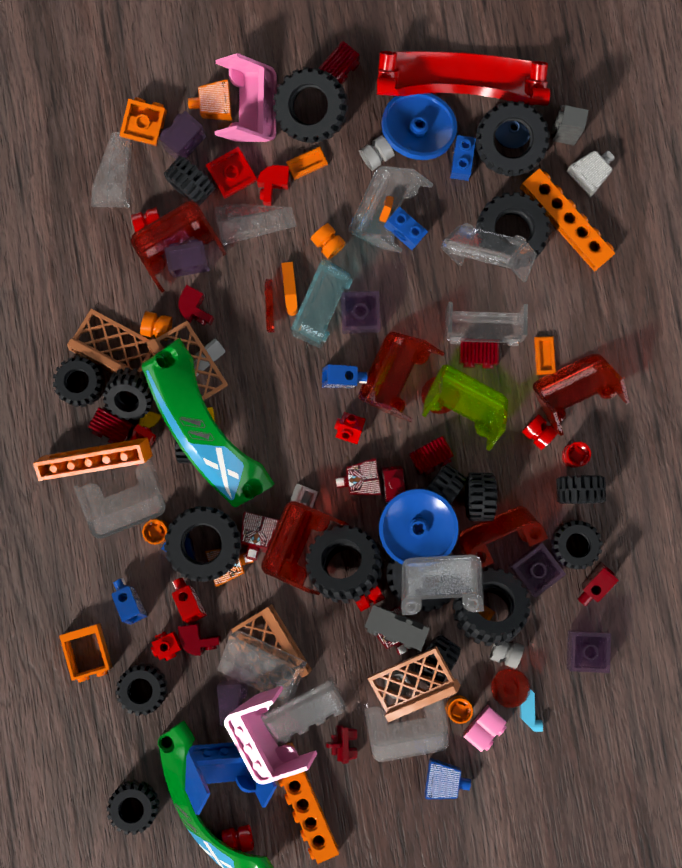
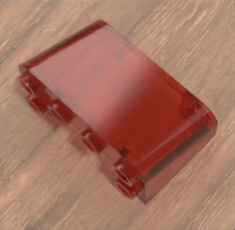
M518 506L495 516L493 521H483L463 530L459 535V543L470 568L476 571L494 563L486 544L517 531L522 541L527 542L529 546H533L548 539L543 526L527 508Z

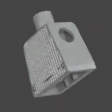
M593 151L569 166L566 172L591 198L613 169L609 164L615 158L610 151H606L602 156L597 151Z

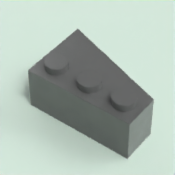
M560 105L558 116L551 128V134H553L552 141L574 146L585 129L589 110Z

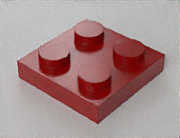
M239 146L206 164L224 199L257 181Z

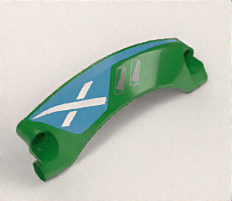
M180 338L142 363L141 367L156 405L176 442L200 474L233 507L244 504L275 484L262 463L253 460L235 447L214 422L197 385L193 358Z
M185 720L172 727L169 731L164 732L158 739V746L166 784L182 822L200 847L222 868H274L267 856L252 855L238 851L220 841L207 829L199 816L195 814L185 791L186 755L189 748L193 746L195 737ZM163 737H170L173 741L172 745H165Z

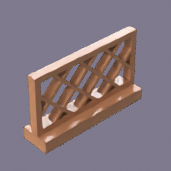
M90 309L75 336L67 344L68 349L73 353L90 360L111 373H117L121 368L123 370L129 368L128 361L140 359L142 366L144 361L152 357L150 350L148 353L140 354L138 345L147 344L150 341L149 339L93 309ZM94 315L100 319L102 325L90 328L89 321ZM105 327H116L118 334L107 336ZM103 328L105 337L94 340L92 331ZM90 332L92 341L84 343L78 340L81 334ZM122 336H133L135 343L124 345ZM119 337L122 346L111 349L108 340ZM106 341L109 350L100 352L96 349L95 343ZM136 346L138 355L127 358L125 349ZM123 350L125 359L118 361L113 359L112 352ZM141 366L138 369L139 372L143 371Z
M185 321L160 337L147 342V347L154 356L165 349L161 345V341L166 338L174 341L177 340L178 332L186 327L190 333L189 339H181V341L188 343L187 350L190 344L196 345L200 349L199 356L191 355L192 358L198 359L196 369H194L195 376L197 373L208 375L206 385L197 383L198 387L205 388L204 395L202 396L204 401L226 388L228 384L188 321ZM200 360L210 364L209 372L198 370ZM210 376L219 378L222 385L217 388L208 386Z
M272 604L231 629L267 690L273 689L269 683L271 676L280 678V686L284 689L312 671ZM261 615L266 621L265 629L255 627L256 618ZM242 627L250 628L249 639L241 637L238 629ZM253 630L264 632L262 642L252 640ZM267 633L275 636V645L265 643ZM251 643L261 645L259 655L251 653L249 650ZM264 646L274 649L272 659L262 656ZM277 650L285 652V662L275 660ZM260 660L271 662L269 672L261 670L259 666ZM274 663L284 665L282 675L272 673ZM287 666L294 668L298 675L293 678L285 676Z
M437 646L367 678L386 712L385 717L388 722L454 695L461 686L458 680L452 676ZM434 654L438 660L437 665L427 663V656ZM414 662L421 665L419 673L408 670L411 663ZM424 666L435 670L433 678L422 675ZM398 670L404 673L402 681L392 677L393 671ZM437 671L444 673L448 680L445 682L435 680ZM407 674L417 677L416 685L405 682ZM380 677L387 680L386 687L378 686L375 679ZM420 679L430 682V688L425 690L418 687ZM390 681L401 685L398 693L388 689ZM403 686L414 690L413 695L410 697L402 695ZM386 694L397 697L396 702L388 705L385 699Z

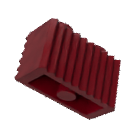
M342 41L321 64L319 69L333 75L340 84H343L348 78L347 74L351 70L355 71L359 66L360 54Z
M460 340L459 365H463V368H475V365H482L483 369H494V366L499 364V341Z
M98 407L88 427L93 429L92 434L100 438L103 435L110 438L108 442L112 444L127 441L135 425Z
M444 436L408 454L418 474L424 473L425 476L435 471L433 467L440 464L443 467L452 462L450 458L454 456Z

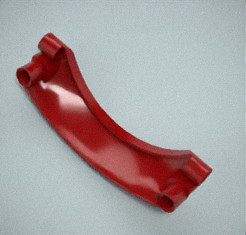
M381 51L377 95L409 96L424 93H460L493 97L513 102L521 101L527 105L548 106L550 100V88H547L548 82L546 80L548 63L461 52Z

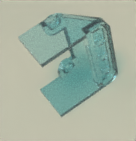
M322 258L291 328L293 337L318 348L322 347V341L326 343L330 334L327 331L328 325L345 289L349 290L352 285L353 279H351L350 273Z

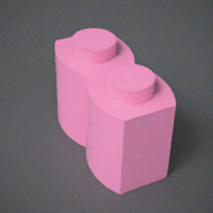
M487 705L464 731L463 737L480 752L484 749L487 751L494 743L492 741L496 735L500 736L505 731V724L507 722Z

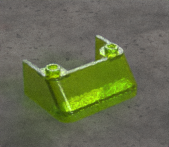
M443 365L425 398L422 416L426 417L430 410L439 411L443 406L475 422L476 432L480 436L487 438L486 449L490 451L506 430L508 399L502 393L449 365Z

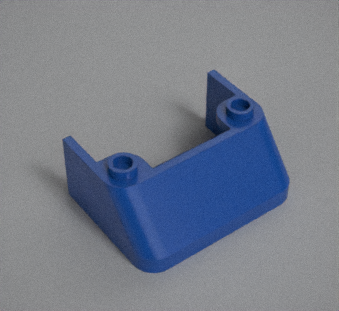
M234 742L194 745L189 748L186 755L185 791L196 815H200L211 793L207 784L236 781L238 787L243 792L256 793L262 808L267 806L277 788L275 781L267 784L257 783L251 776Z

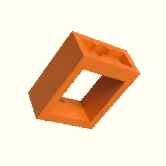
M100 623L59 635L72 681L78 679L79 683L89 680L90 675L96 674L97 677L109 674L108 670L113 667ZM96 633L104 665L79 673L70 640Z

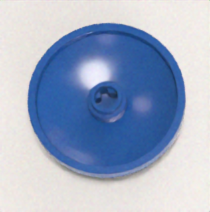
M431 93L395 96L387 104L381 121L383 135L390 146L401 155L416 160H429L441 156L451 147L457 133V121L452 109L445 101Z
M411 489L396 495L384 508L379 522V535L386 552L398 563L411 568H427L440 563L451 553L458 538V520L454 509L444 497L427 489Z

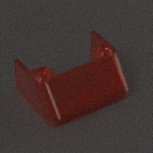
M188 201L135 232L131 237L133 248L161 293L165 290L156 277L165 268V261L161 255L192 236L202 245L215 241L223 256L227 254L216 233L195 202Z
M390 332L385 337L367 374V383H363L359 391V399L394 417L412 422L413 419L402 413L405 408V402L399 398L400 393L414 364H424L428 360L430 353L443 356L444 352L426 340L397 332Z
M591 354L553 374L537 380L533 384L534 393L547 420L560 436L564 435L560 423L566 419L565 409L595 394L604 399H610L619 395L626 404L630 403L624 379L600 354Z
M289 502L284 508L262 560L261 568L263 572L305 592L319 595L320 593L317 590L304 585L307 572L303 567L297 565L311 529L318 532L326 530L330 521L343 526L349 524L299 502Z

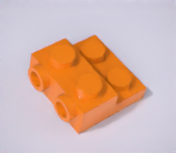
M137 97L134 100L128 99L119 136L157 146L167 115V110L163 108L164 105L153 102L152 105L145 103L146 100Z

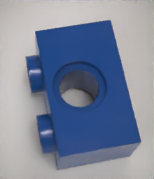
M457 135L450 178L469 181L476 138Z
M398 207L384 224L386 229L411 250L428 233L424 227L401 207Z

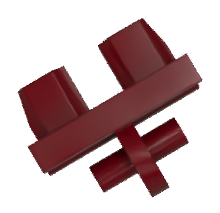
M336 725V735H331V742H326V748H331V754L337 755V761L347 764L349 760L358 758L357 748L349 747V740L357 739V730L343 725Z

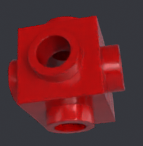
M344 412L342 418H338L334 429L338 430L336 438L358 444L366 419Z
M175 631L169 634L162 632L154 636L156 640L151 642L153 645L151 647L152 653L159 660L165 658L168 661L177 656L176 652L183 649Z

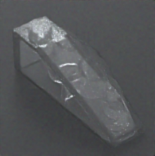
M120 132L111 133L92 185V207L130 208L131 140L120 137Z
M232 203L214 208L224 245L297 226L292 207Z

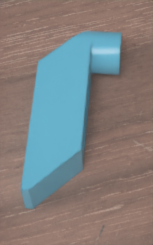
M519 680L520 718L534 732H543V721L535 720V693L522 680Z

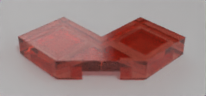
M266 279V328L268 333L275 332L272 279Z

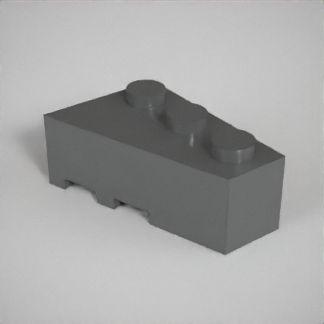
M372 604L364 627L368 628L366 632L376 636H378V633L382 634L390 642L396 643L398 641L403 643V646L408 649L420 651L430 629L425 624Z

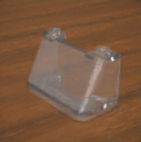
M475 555L408 558L403 562L401 583L402 615L417 614L421 610V599L462 597L463 606L466 610L471 612L484 611L482 563L479 557Z

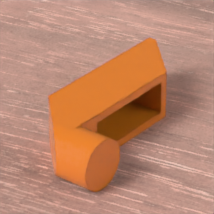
M285 262L281 264L286 309L290 316H294L298 313L293 262Z

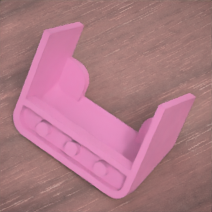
M238 53L217 59L215 64L228 68L229 80L234 86L239 87V123L233 122L228 128L215 131V135L235 142H268L274 140L276 137V112L273 111V105H275L276 100H273L274 94H277L275 70L271 66Z
M282 686L256 694L230 712L224 721L225 727L251 776L259 784H267L307 771L317 755L316 750L299 756L295 748L290 745L278 747L261 715L266 713L270 706L274 704L283 690Z

